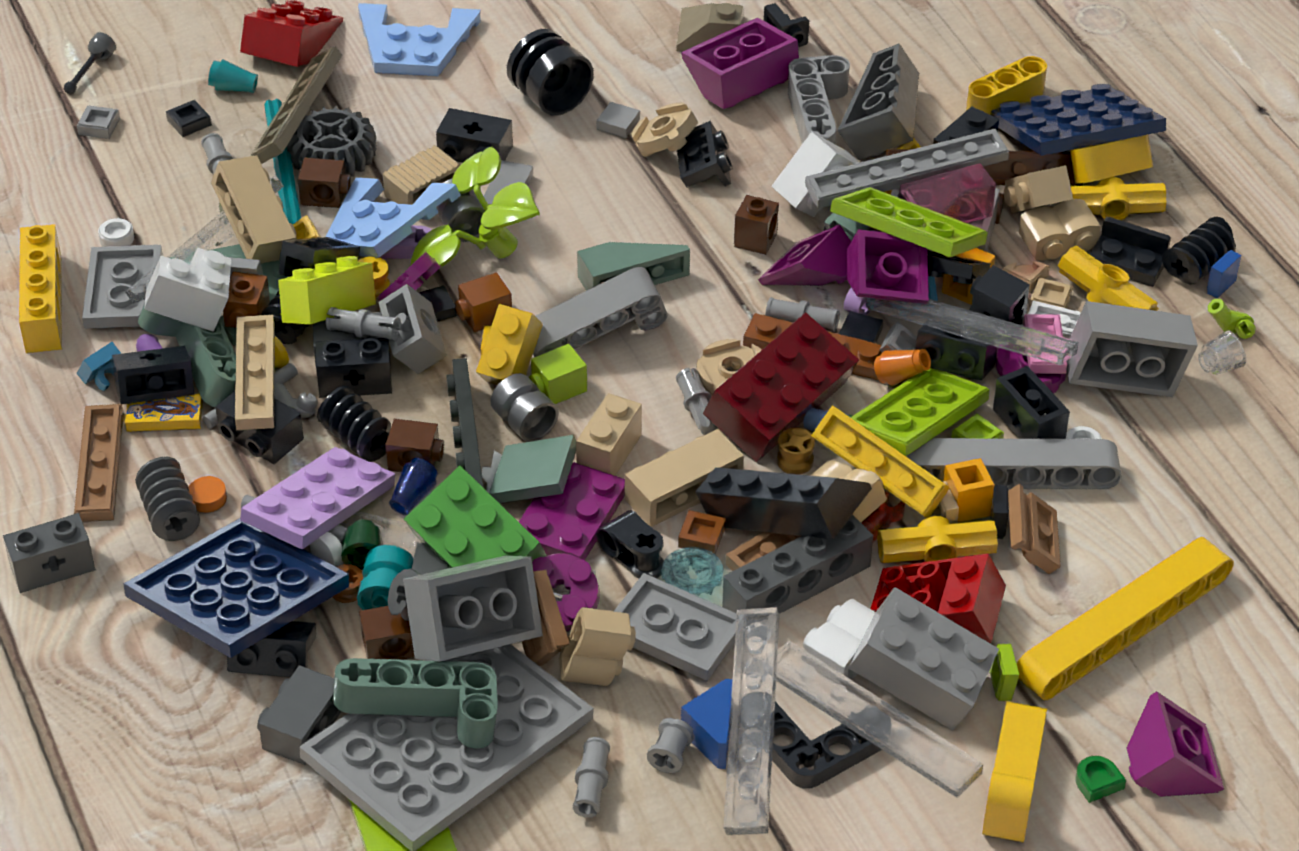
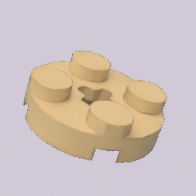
M678 102L663 106L656 110L657 117L649 121L646 116L635 126L632 131V138L643 157H648L655 152L667 148L669 151H676L686 144L685 137L698 124L690 107L688 108L686 103Z
M736 339L720 340L708 345L703 350V356L700 359L698 358L696 370L705 390L713 395L720 385L737 372L727 371L728 367L739 370L762 349L754 344L751 345V348L740 345L741 340Z

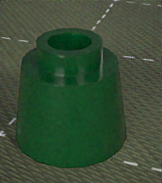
M366 519L357 520L348 527L341 553L344 564H351L363 570L368 552L376 546L383 545L379 527Z

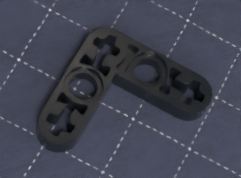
M753 693L745 697L741 703L740 723L790 782L803 789H811L880 752L890 742L891 721L882 712H863L819 737L810 740L769 695ZM766 713L765 719L760 714ZM776 735H787L792 738L793 742L787 746H779L774 744L771 739ZM841 743L848 746L851 751L845 755H836L829 750V747L833 744ZM803 764L804 767L799 769V765ZM814 766V770H811V771H810V770L808 769V768Z

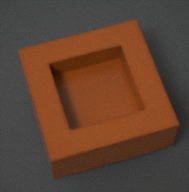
M689 510L678 536V548L715 556L725 531L726 518Z

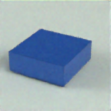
M1230 250L1211 267L1207 294L1217 299L1236 282L1241 260L1240 254Z

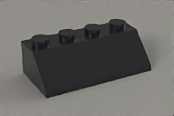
M715 467L696 490V494L706 514L726 518L725 528L834 539L871 491L872 487L868 482L840 478Z

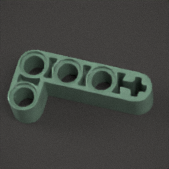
M143 306L138 318V324L141 328L151 334L176 337L179 346L185 345L191 360L193 380L203 401L210 406L216 407L235 391L236 354L220 318L213 332L145 310Z
M351 658L341 661L336 666L333 701L339 710L350 714L457 717V736L459 741L469 748L479 749L490 745L494 738L498 709L497 676L491 666L479 662Z

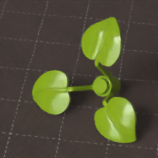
M488 147L483 152H478L468 158L459 166L452 179V184H456L460 194H465L474 189L476 197L485 210L479 227L480 238L478 239L461 230L453 232L449 225L439 226L428 232L418 242L412 254L411 265L427 252L443 267L456 256L461 245L459 238L476 244L480 250L487 246L498 259L506 258L515 251L518 240L506 226L538 216L540 212L534 201L531 189L523 182H516L506 186L494 196L492 204L489 205L481 192V186L491 183L497 177L501 168V157L495 148Z

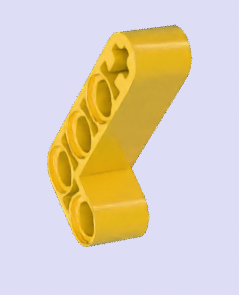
M1006 701L994 770L991 775L982 835L1024 843L1047 713L1046 708Z

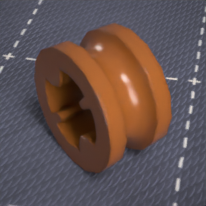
M351 564L337 566V568L348 573L349 587L332 598L341 603L357 601L360 582L363 579L362 570Z

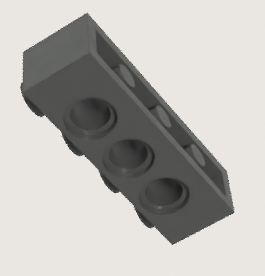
M852 514L834 539L801 536L724 575L722 607L746 617V629L744 630L746 632L871 567L873 535Z

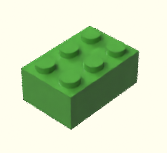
M460 465L404 518L412 533L422 543L431 548L450 568L501 556L531 557L532 561L538 557L547 556L540 542Z

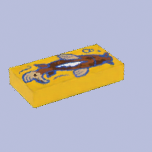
M200 394L129 403L127 404L125 417L126 431L201 429L202 398Z

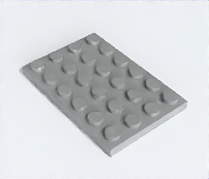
M511 644L444 660L485 663L495 671L497 676L498 709L494 738L490 745L479 749L463 745L457 736V717L348 713L299 747L300 758L410 851H416L593 719L594 708Z

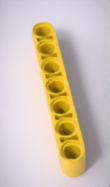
M1205 537L1195 539L1029 649L1017 661L1018 679L1044 701L1055 697L1220 585L1231 573L1234 566L1233 559Z

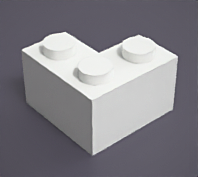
M811 132L775 180L772 187L796 209L815 217L822 208L817 209L805 186V177L860 162L848 151Z
M198 247L190 265L181 259H170L160 256L146 289L144 309L214 332L229 296L231 258L225 257L220 252L214 250L207 251Z

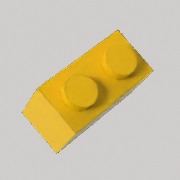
M499 304L476 373L486 382L498 385L505 378L513 374L521 373L526 375L543 323L533 313Z

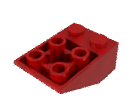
M286 0L285 4H272L271 8H257L256 12L244 15L240 52L296 67L308 64L311 58L317 56L341 25L343 17L333 15V10L329 8L314 7V10L305 8L303 2Z
M989 553L882 568L871 610L876 612L893 588L896 587L986 642L992 643L1006 584Z

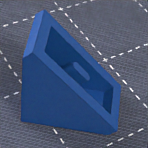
M734 679L721 681L681 707V720L689 724L693 729L694 739L692 744L718 769H726Z

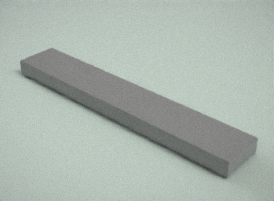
M992 129L806 176L805 186L817 209L831 206L832 200L868 187L885 192L1008 160L1009 150L997 130Z

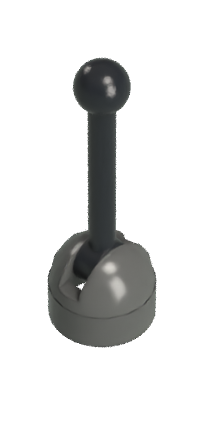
M97 32L91 38L88 44V51L91 56L72 81L64 84V91L67 94L76 92V85L95 60H107L117 48L116 43L109 35Z

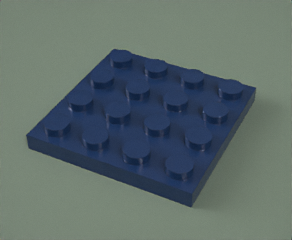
M1096 84L1091 86V90L1087 91L1065 90L1061 92V96L1056 97L1046 95L1034 96L1030 102L1025 103L1017 101L1003 102L1000 104V108L991 111V116L999 119L998 128L1041 156L1167 131L1165 117L1153 111L1152 108L1140 104L1138 100L1126 96L1124 92L1117 91L1109 84Z
M241 518L123 584L125 597L232 658L348 588V573L304 549H300L240 521Z

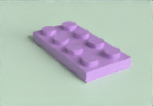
M334 447L241 507L240 521L303 549L394 487L395 473L380 467L374 462H368L350 454L345 449Z

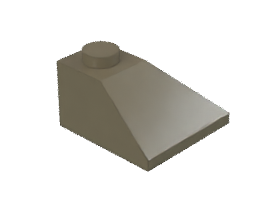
M710 3L682 8L676 51L683 52L742 25L744 22L743 5Z

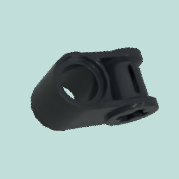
M628 510L597 530V539L604 552L611 558L616 559L636 578L639 579L643 573L654 578H658L663 574L665 564L664 559L660 556L664 546L663 536L644 522L636 512Z

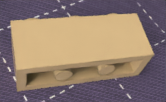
M257 155L219 161L211 184L246 259L260 260V263L280 260L282 241L295 240L296 231L293 224L287 220L281 198L275 194L270 184L268 171L262 167Z
M716 429L626 473L625 501L649 526L653 527L701 503L696 490L715 467L744 470V455L719 429Z

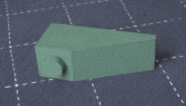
M607 242L577 251L578 278L586 291L636 267L645 268L654 285L690 275V248L688 245Z

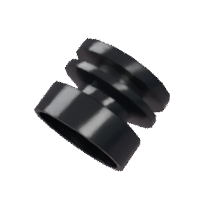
M538 29L521 39L510 53L507 62V77L512 85L528 96L543 112L551 116L563 115L578 106L590 91L594 80V68L583 54L571 47L558 33L551 29Z

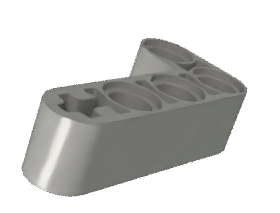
M829 55L798 58L789 64L788 96L802 144L811 132L835 144L836 125L828 99L842 98L848 93L850 62L842 56Z
M643 267L630 269L536 315L543 323L533 356L537 357L566 344H570L573 349H576L633 320L644 331L660 326L666 321L668 313L648 271Z

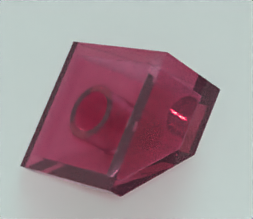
M981 163L900 185V192L908 202L965 223L991 217L993 213L996 184Z

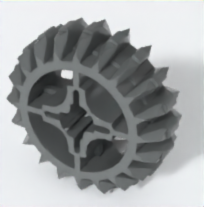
M323 106L322 111L310 110L309 116L305 115L289 141L287 151L291 154V161L295 169L301 170L304 158L344 160L345 173L353 177L355 171L362 172L365 169V165L372 164V158L376 155L377 150L376 132L374 131V126L370 124L369 118L362 117L361 112L352 113L350 107L339 110L337 106L334 109L327 110Z

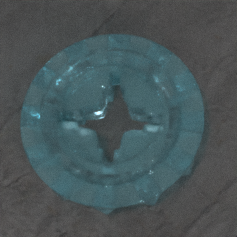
M685 547L672 552L665 558L661 569L662 579L666 583L698 597L701 593L712 595L714 588L721 586L724 572L721 560L711 551L699 547ZM689 566H692L693 571H695L696 579H691L689 574H687Z

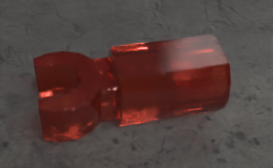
M885 492L887 500L861 522L873 535V543L877 540L878 530L888 529L891 522L899 521L905 513V502L900 501L894 507L887 506L889 502L888 492Z

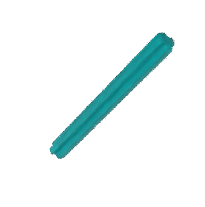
M277 98L273 101L268 99L264 103L267 127L282 106V102ZM286 146L283 153L273 158L283 211L288 222L294 224L301 219L291 154L287 151Z

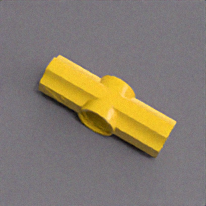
M1110 177L1101 180L1094 186H1071L1073 199L1084 200L1093 215H1101L1103 219L1111 217L1123 220L1133 213H1159L1166 210L1167 200L1164 183L1125 184L1117 177Z
M1078 246L1071 247L1062 256L1058 264L1059 273L1085 290L1088 301L1154 311L1159 310L1157 307L1158 302L1129 283V275L1121 268L1111 264H1102Z
M931 516L922 520L917 527L878 530L877 533L878 555L880 562L883 563L913 560L928 562L957 558L958 556L997 553L998 547L996 525L991 520L950 524V521L945 517Z

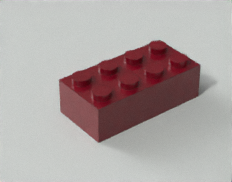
M805 312L714 391L703 415L757 463L778 444L779 435L783 431L796 428L804 421L806 413L811 408L817 409L847 382L859 359Z

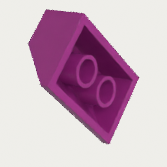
M755 18L681 52V55L703 97L720 108L726 109L734 107L737 103L751 96L759 95L768 88L786 82L789 78V64L791 61L799 58L797 39L760 18Z

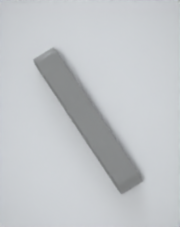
M933 438L906 456L941 481L944 479L945 465L981 458L994 485H1007L1008 489H1012L1018 484H1021L1023 489H1109L1116 486L1122 478L1117 446L1114 442L1106 439Z

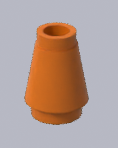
M925 349L885 350L880 356L876 357L874 362V370L878 380L883 384L888 383L891 386L897 385L923 371H927L931 366L930 356Z

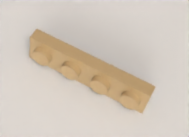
M274 316L237 317L236 430L274 428Z

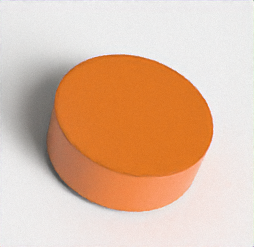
M200 477L194 480L188 487L196 509L199 512H214L223 507L227 501L225 484L217 477Z

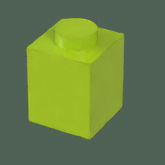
M566 344L532 358L529 379L554 404H558L587 392V365L571 345Z

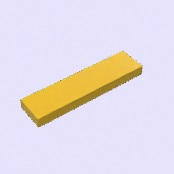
M833 405L811 435L855 468L876 473L881 478L886 490L926 518L932 515L951 488Z

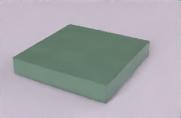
M574 435L506 445L489 494L499 503L562 494L576 453V439Z

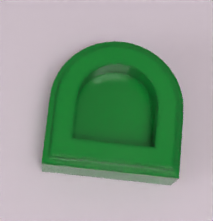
M1089 756L1081 760L1077 766L1075 782L1089 803L1125 789L1126 779L1116 765L1105 757Z

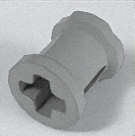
M666 718L661 721L658 727L660 735L656 744L649 748L647 760L655 769L661 772L676 773L683 765L682 754L685 747L692 743L694 734L692 727L680 719Z

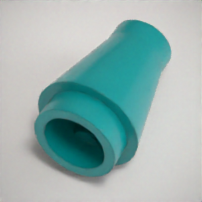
M224 59L221 62L213 61L208 76V85L215 87L216 91L254 93L258 83V74L251 73Z

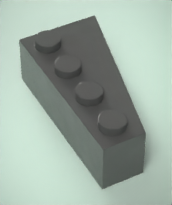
M900 43L872 54L837 130L858 160L869 156H880L886 149H892L913 141L919 71Z

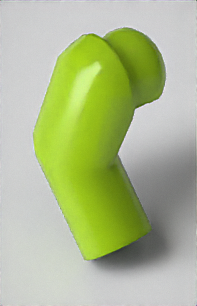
M1219 298L1212 300L1208 304V312L1223 331L1230 334L1237 333L1242 339H1247L1254 335L1256 327L1251 316L1229 309L1224 301Z

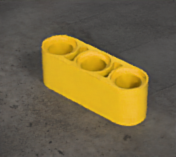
M1027 56L971 82L968 87L966 111L973 106L991 115V111L1000 108V104L1003 102L1017 101L1025 103L1030 102L1034 96L1043 95L1047 63L1040 57Z
M1149 135L1070 150L1076 184L1102 180L1153 167Z

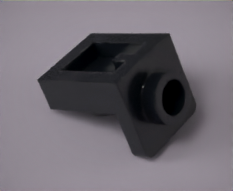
M776 3L764 6L763 21L797 39L798 47L808 44L810 20L806 16L790 20V17Z

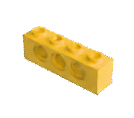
M55 224L20 228L19 325L26 353L62 350V257Z

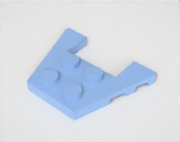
M359 3L358 5L359 17L362 21L363 32L367 39L368 50L375 73L439 76L456 54V47L460 42H465L468 39L470 29L473 26L477 27L481 21L480 10L452 8L448 28H436L433 25H424L422 27L404 26L400 23L385 25L388 16L387 5Z
M356 178L326 237L360 246L359 256L379 258L413 233L411 226L420 219L430 220L439 213L436 208L446 199L452 203L461 194L456 184L432 182L412 205L396 204L393 201L387 203L374 202L384 191L380 180Z

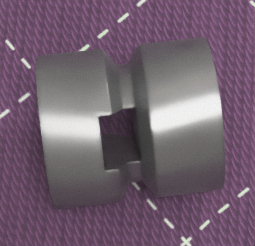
M449 179L443 183L452 184V179ZM474 189L461 194L452 203L446 199L436 207L443 224L449 225L453 232L461 230L476 238L480 237L479 227L485 210L476 197ZM459 238L461 242H468L463 238Z
M521 373L513 374L501 381L493 391L490 399L493 410L503 420L508 421L510 427L527 442L537 441L548 434L556 424L559 416L557 406L526 375Z

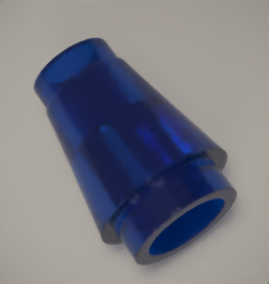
M413 458L411 462L405 463L392 498L389 501L390 507L397 513L408 515L436 486V477L438 476L436 468L421 458Z

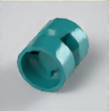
M381 545L374 547L368 552L362 572L363 579L360 582L357 595V603L361 610L388 606V594L393 579L404 569H412L414 558L408 551L394 545Z

